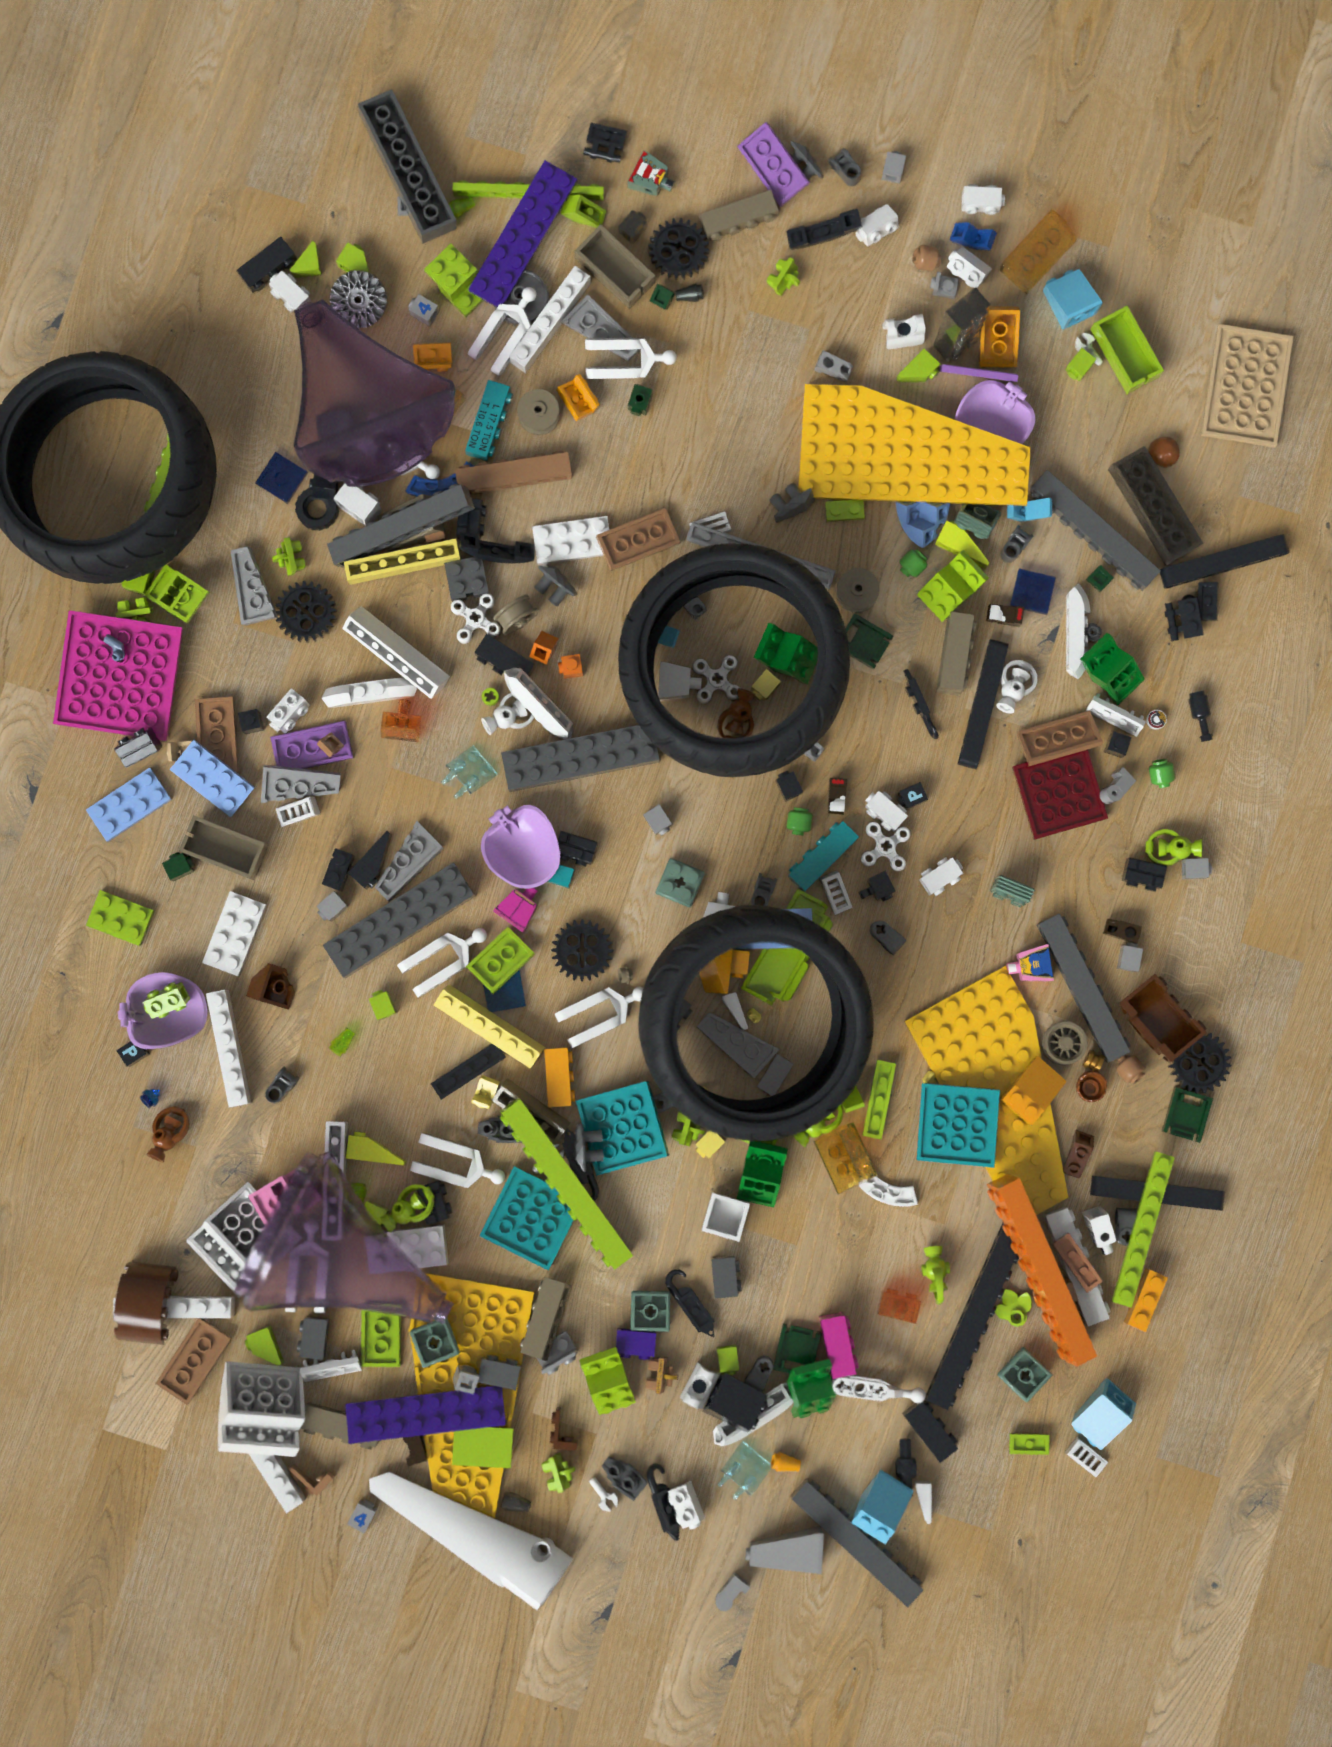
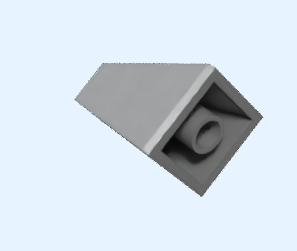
M812 1527L750 1542V1548H746V1560H749V1565L754 1567L822 1574L824 1538L822 1527Z

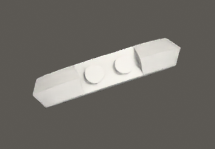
M1079 583L1066 595V671L1076 679H1079L1086 670L1080 658L1089 651L1084 649V647H1087L1088 642L1087 635H1084V628H1087L1088 618L1084 614L1091 613L1088 597Z
M521 668L505 670V681L512 695L534 715L535 719L548 732L564 740L571 739L573 723Z
M405 678L346 684L327 688L322 696V700L329 708L396 700L415 696L417 687Z
M782 1383L766 1393L768 1395L766 1398L768 1403L764 1411L759 1412L757 1416L759 1422L754 1430L751 1429L749 1432H745L726 1422H722L713 1430L714 1444L726 1446L735 1443L788 1409L793 1404V1400L787 1383Z

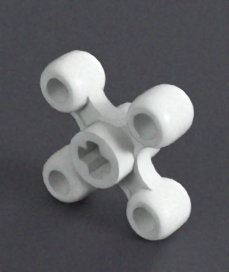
M483 594L480 597L478 607L474 609L468 608L460 599H456L451 603V611L455 615H461L466 618V625L457 632V639L460 643H469L472 639L473 631L478 628L484 629L493 638L500 635V625L496 622L488 621L485 617L486 611L495 604V599L491 594ZM490 599V602L486 604L484 603V600ZM457 605H461V609L456 610L455 607ZM474 615L478 616V622H474V620H471L474 619ZM492 627L497 628L495 632L490 631ZM464 633L468 634L465 639L461 638Z
M726 656L722 661V666L717 670L711 669L704 659H697L694 662V672L705 676L707 679V685L697 692V700L700 703H708L712 698V693L717 689L723 690L730 700L739 698L737 694L732 695L730 690L733 689L738 692L740 687L732 685L727 681L728 672L734 670L737 666V659L734 656ZM730 660L733 662V665L728 666L726 662ZM702 664L704 668L698 669L697 665ZM715 675L722 679L719 684L712 680ZM702 693L707 694L706 699H703L701 697Z
M877 822L869 823L866 826V833L875 840L876 847L874 850L862 854V864L867 867L873 866L879 857L884 856L890 860V866L894 871H902L906 866V861L896 853L895 848L898 843L905 842L910 838V830L907 827H900L893 836L886 837L882 834L881 827ZM870 827H875L877 831L875 833L871 832ZM900 832H905L906 837H901ZM885 842L891 847L887 851H883L884 848H881V845ZM870 856L872 861L867 862L865 857ZM895 861H900L901 866L897 867Z

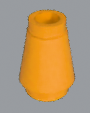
M781 1452L773 1453L771 1459L772 1469H775V1471L799 1472L801 1460Z

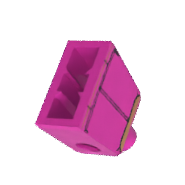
M529 888L520 893L514 889L493 911L524 933L538 906L531 901L538 891L534 888Z

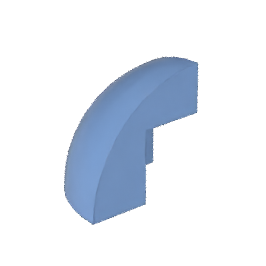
M896 502L897 515L903 530L921 548L929 545L938 536L936 530L940 524H945L950 503Z

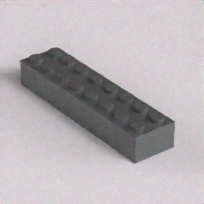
M391 89L358 103L359 115L422 244L456 230V219L393 90Z
M639 725L501 752L509 792L659 763L657 746L648 738Z
M453 862L323 944V947L342 977L347 978L475 897V894Z

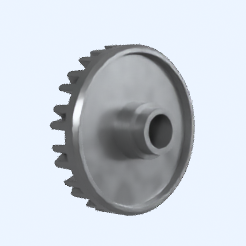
M349 271L340 276L331 288L330 306L333 308V314H336V318H339L342 321L341 323H345L346 326L358 329L367 328L376 323L385 312L387 306L386 290L382 282L367 271ZM356 296L361 297L362 301L360 303L355 300Z
M525 270L505 304L518 305L521 301L518 297L522 295L523 289L533 287L536 290L537 296L534 301L528 302L525 307L526 314L532 325L549 302V293L544 280L538 274ZM506 315L504 319L507 324L512 323L514 326H519L520 324L509 315Z

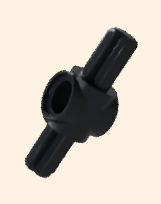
M902 1438L899 1440L900 1457L895 1460L896 1477L901 1479V1483L913 1490L912 1479L917 1476L916 1459L911 1457V1440Z

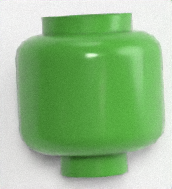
M910 549L900 559V565L902 566L900 570L907 577L910 575L918 577L927 568L928 564L926 561L928 559L918 549Z
M1167 759L1153 761V764L1149 766L1151 783L1158 785L1159 788L1169 787L1170 783L1176 779L1173 763Z
M794 807L793 810L788 812L786 827L792 830V834L803 836L804 832L811 830L813 815L809 812V809Z

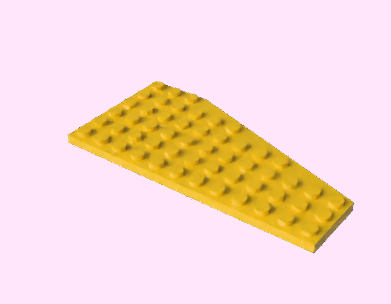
M805 384L798 487L802 493L811 488L814 499L1027 506L1030 447L864 386Z
M1006 966L904 1021L929 1068L935 1073L938 1084L1000 1089L1001 1098L1036 1056L1042 1059L1034 1016L1013 978L1008 974ZM1000 1100L995 1167H985L992 1181L1006 1174L1020 1178L1036 1215L1069 1198L1051 1104H1049L1033 1125H1028Z
M419 1272L409 1334L412 1329L447 1317L460 1353L423 1368L411 1338L418 1395L457 1391L453 1383V1376L457 1365H469L476 1369L479 1375L482 1358L487 1357V1354L498 1356V1360L506 1361L509 1358L518 1360L517 1364H522L524 1354L520 1353V1344L527 1333L526 1326L531 1315L534 1291ZM432 1337L430 1344L438 1347L440 1341ZM478 1382L476 1388L491 1387L493 1385ZM518 1384L516 1390L502 1387L506 1425L497 1427L511 1428ZM454 1432L424 1435L432 1491L495 1519L504 1468L452 1465Z

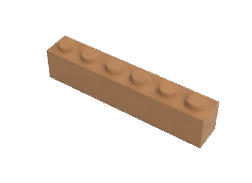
M561 450L553 452L552 455L540 453L532 458L520 456L513 461L501 459L493 464L482 462L474 467L463 465L458 467L459 469H455L457 484L468 487L470 494L567 480L572 477L568 452Z

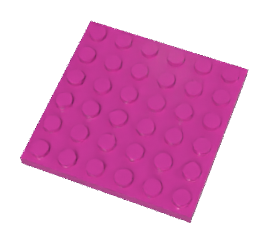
M69 610L53 724L135 736L133 733L142 727L145 730L152 728L159 740L168 741L183 628ZM107 634H110L124 644L125 656L123 660L114 661L112 659V647L103 642Z

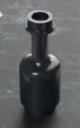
M1204 691L1190 693L1188 701L1191 715L1200 724L1202 736L1199 738L1201 742L1213 740V734L1209 733L1207 717L1211 715L1208 697Z

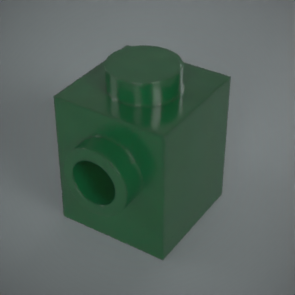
M634 384L628 402V410L631 414L646 416L653 395V389Z
M174 853L169 856V860L162 863L170 881L173 882L194 872L192 867L195 865L192 858L184 853Z

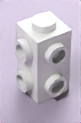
M970 184L964 186L961 211H966L969 214L985 212V214L993 215L999 213L1001 206H1004L1005 195H1002V188H997L995 185L978 187V185Z
M888 204L877 208L873 213L861 218L862 228L856 231V236L859 241H863L868 247L899 228L898 215Z
M963 246L958 251L954 250L948 257L950 262L946 266L952 274L959 276L968 286L975 289L985 281L992 270L991 267Z
M283 271L279 274L276 273L270 279V293L277 300L281 298L285 302L283 305L291 313L294 311L299 315L311 303L310 293L303 286L299 287L295 284L297 281L290 273L287 275Z
M291 688L268 714L267 718L271 722L269 725L275 731L281 730L286 734L294 728L296 721L307 713L310 704Z
M878 791L876 794L872 792L865 800L868 803L865 806L868 809L866 811L867 814L874 819L877 817L882 821L881 826L894 832L907 818L908 815L905 814L907 812L906 809L900 804L896 806L891 801V796L883 791L881 793Z
M945 857L937 863L939 867L933 871L929 868L921 873L922 878L919 881L929 896L933 893L937 896L945 891V885L948 883L954 885L961 880L959 876L963 874V866L958 859L954 860L952 857L948 860Z
M691 1481L673 1487L668 1491V1499L675 1508L677 1522L681 1524L682 1529L689 1527L691 1530L701 1525L700 1522L705 1519Z

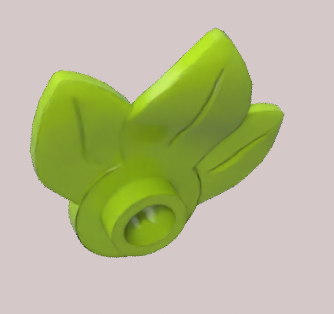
M1005 1289L1002 1295V1304L995 1305V1313L1000 1319L1008 1320L1013 1326L1019 1327L1024 1325L1027 1321V1312L1032 1307L1029 1293L1025 1292L1018 1296L1014 1291ZM1019 1313L1021 1319H1015L1014 1314Z

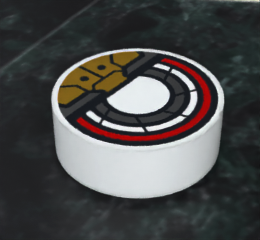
M1160 710L1150 712L1146 718L1147 725L1154 730L1161 729L1167 721L1166 715Z

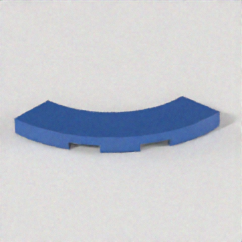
M466 461L465 464H464V465H470V467H474L473 464H471V463H469V462H467V461ZM454 473L442 480L424 479L414 475L405 492L415 497L422 494L432 496L436 492H444L449 490L451 485L457 484L456 474Z

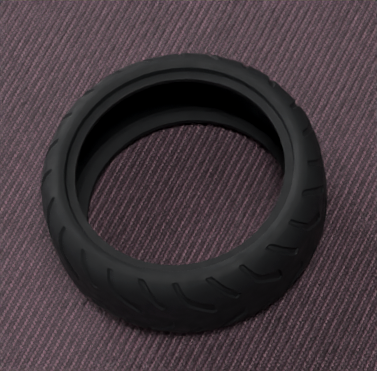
M92 351L71 354L68 357L63 356L50 361L45 366H41L30 373L2 401L0 405V529L20 551L47 570L64 578L86 583L113 584L122 583L124 580L130 581L152 573L154 570H158L172 561L200 530L208 515L216 485L217 464L213 440L207 424L194 402L170 377L158 368L148 365V363L128 355H120L115 352L100 351L96 353ZM101 400H134L158 410L169 436L170 463L163 488L148 511L126 529L104 538L72 540L49 533L36 510L32 492V477L38 452L52 429L73 411Z
M740 543L716 544L696 549L675 559L659 570L642 588L630 607L621 630L618 652L619 678L623 694L635 720L648 738L673 760L696 771L719 777L760 775L777 770L799 758L811 749L832 725L843 703L849 681L850 653L848 636L843 618L833 597L824 584L806 567L791 557L771 548ZM728 586L756 587L785 599L808 622L818 646V660L813 682L796 710L773 728L742 738L712 737L685 726L674 718L662 705L654 680L655 653L659 639L668 622L692 599L708 591Z
M759 905L736 906L720 910L695 921L683 929L666 946L653 964L645 981L638 1016L639 1039L643 1056L654 1081L668 1100L695 1124L716 1134L744 1141H766L795 1135L818 1124L835 1111L846 1100L858 1083L869 1058L874 1034L873 1007L866 979L855 959L844 945L825 928L797 913L776 907ZM765 942L796 948L804 952L822 974L831 1001L832 1018L830 1033L826 1046L815 1066L805 1077L789 1089L762 1099L737 1100L712 1093L697 1084L690 1077L683 1064L677 1041V1021L680 1006L694 978L713 959L742 945Z

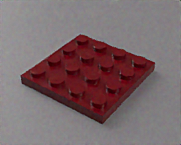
M1088 750L1029 766L1028 762L1012 767L1034 840L1108 819L1105 805L1100 799V789Z

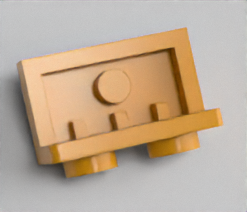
M451 342L413 344L414 369H418V372H429L430 369L445 372L448 371V368H452Z
M581 374L576 375L573 380L558 386L556 389L575 421L593 414L600 405L597 397L592 393L587 381L583 379Z

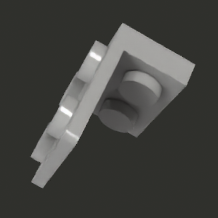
M567 1330L555 1337L548 1361L538 1359L542 1366V1374L548 1373L550 1375L558 1370L560 1364L565 1363L567 1365L575 1360L578 1349Z

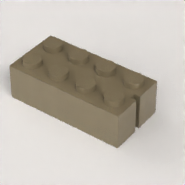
M601 224L574 251L575 259L629 309L641 298V293L645 294L655 284V275Z
M951 611L947 618L936 693L959 696L967 688L968 677H965V673L970 668L971 658H968V654L973 649L974 640L971 639V636L975 632L977 621H974V615Z
M193 815L187 832L194 834L193 838L185 835L179 851L255 880L268 845Z

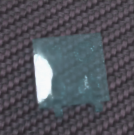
M472 746L446 765L450 773L441 783L445 785L454 776L459 779L463 787L453 796L457 800L466 791L471 795L496 777L498 773L480 752Z
M742 1441L721 1469L725 1475L717 1485L721 1487L731 1478L740 1486L735 1492L736 1494L732 1496L734 1500L744 1491L749 1496H752L771 1470V1464Z

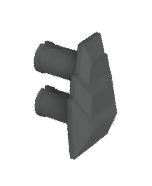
M791 141L790 143L795 149L791 156L795 162L799 164L803 160L807 163V166L802 170L807 179L809 180L813 175H818V177L823 179L822 170L816 164V160L810 154V150L803 145Z
M795 483L789 484L785 491L792 499L787 504L780 494H774L770 498V502L778 510V513L774 515L775 522L784 521L807 511L815 501L812 489L809 488L802 493Z
M546 564L538 566L544 573L540 581L534 586L538 592L544 594L552 582L558 585L556 591L548 599L553 605L559 606L567 594L572 596L578 595L575 588L568 582L559 568Z
M501 1116L478 1122V1134L488 1137L489 1140H495L496 1143H517L511 1134L513 1129L510 1125L507 1127L499 1118Z
M577 1123L572 1157L578 1169L586 1172L587 1162L604 1160L602 1149L585 1150V1143L602 1142V1131H584L582 1124Z
M608 1457L602 1464V1468L607 1473V1478L612 1482V1486L633 1501L648 1484V1481L629 1463L626 1464L622 1460L618 1461Z

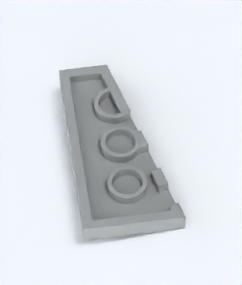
M589 295L580 301L561 320V323L587 338H632ZM640 349L609 351L629 361Z
M251 547L231 550L241 625H250L278 618Z
M264 765L261 803L273 800L282 801L288 798L298 799L312 795L337 794L340 791L341 773Z
M418 821L414 824L411 833L407 835L401 849L395 854L391 865L387 867L375 886L389 902L444 849Z
M710 1012L697 1026L700 1031L753 1078L758 1075L780 1050Z

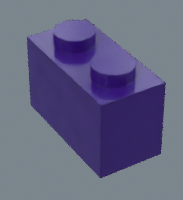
M617 1329L616 1347L621 1358H631V1355H638V1359L650 1360V1357H654L656 1331Z

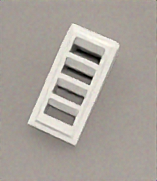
M307 797L276 808L281 827L320 815L315 797ZM300 805H302L304 815L301 813ZM293 807H294V809H295V813H296V816H297L296 818L294 817V814H293V811H292V808H293ZM284 810H287V812H288V815H289V818H290V820H288V821H287V818H286V815H285Z
M838 871L819 878L835 915L853 908ZM836 878V882L827 884L828 881ZM839 886L840 889L830 892V889ZM842 893L843 896L833 900V896ZM845 900V904L836 907V903Z
M734 992L722 996V1001L743 1030H746L748 1026L737 993Z
M1078 1437L1065 1451L1068 1456L1094 1477H1097L1108 1463ZM1080 1446H1082L1083 1449L1077 1456H1075L1074 1454L1076 1453V1451L1079 1449ZM1086 1451H1088L1089 1453L1087 1454V1456L1084 1458L1083 1461H1081L1080 1458ZM1092 1455L1095 1456L1092 1462L1087 1466V1461L1091 1458ZM1098 1460L1101 1461L1095 1471H1093L1091 1468Z
M915 1481L924 1519L927 1524H931L932 1484L930 1481Z

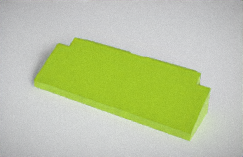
M797 889L786 909L812 908L813 922L830 932L833 923L828 916L824 915L828 906L823 901ZM796 948L763 949L741 989L770 1006L773 1005L776 998L783 1002L789 1001L809 968L806 963L809 957Z

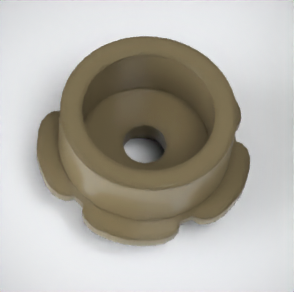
M626 965L618 969L620 983L629 984L630 980L633 979L632 969H628Z

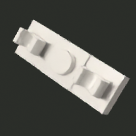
M1099 693L1096 696L1094 695L1086 708V712L1090 711L1092 715L1136 737L1138 736L1146 722L1143 720V715L1138 718L1133 715L1135 711L1129 713L1114 704H1110L1109 698L1104 701L1099 698Z
M352 1350L350 1358H346L345 1352H342V1360L329 1359L319 1363L317 1359H314V1364L308 1366L307 1360H304V1367L300 1368V1374L304 1382L362 1371L361 1363L355 1350Z

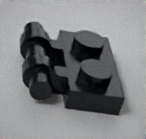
M590 123L586 143L593 144L592 149L585 147L583 155L590 156L591 159L595 160L596 158L604 159L608 163H620L622 156L615 154V150L623 151L627 131ZM599 146L609 148V152L599 151Z
M1197 597L1178 601L1179 609L1173 610L1172 602L1165 604L1166 611L1164 614L1168 620L1169 628H1167V631L1170 634L1171 641L1179 640L1178 632H1183L1184 639L1204 635ZM1176 615H1180L1182 626H1176Z

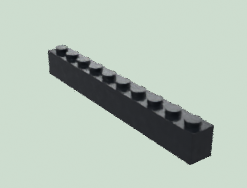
M1004 1222L1000 1226L926 1393L925 1399L946 1410L949 1409V1406L953 1407L957 1396H955L957 1388L961 1389L965 1380L963 1378L965 1370L969 1371L973 1362L971 1360L973 1352L977 1353L981 1342H979L981 1334L985 1335L989 1325L986 1324L989 1316L993 1317L996 1311V1306H994L996 1300L1001 1299L1004 1293V1288H1002L1004 1282H1008L1012 1275L1010 1270L1012 1264H1016L1019 1259L1018 1254H1015L1010 1244L1012 1241L1010 1236H1007L1003 1230Z

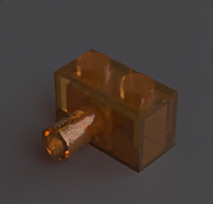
M404 699L398 701L397 713L383 711L381 738L419 742L421 716L409 714L411 704L409 700H405V706L403 703Z
M887 1288V1291H881L876 1312L878 1315L916 1324L921 1300L917 1299L918 1295L906 1293V1296L900 1295L898 1290Z

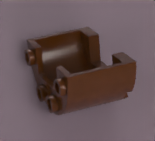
M1154 974L1123 999L1119 1006L1124 1014L1128 1013V1021L1150 1048L1158 1055L1162 1053L1164 1055L1163 1059L1171 1063L1207 1033L1205 1031L1207 1028L1200 1020L1196 1021L1195 1018L1191 1020V1014L1186 1009L1182 1010L1179 1007L1177 998L1173 994L1169 995L1167 993L1168 988L1166 986L1168 984L1164 978Z
M128 1262L125 1265L124 1270H127L126 1274H121L114 1307V1322L118 1323V1328H114L117 1340L164 1345L169 1336V1329H167V1325L163 1324L164 1319H167L168 1316L166 1304L172 1292V1288L169 1286H174V1282L178 1280L177 1267Z

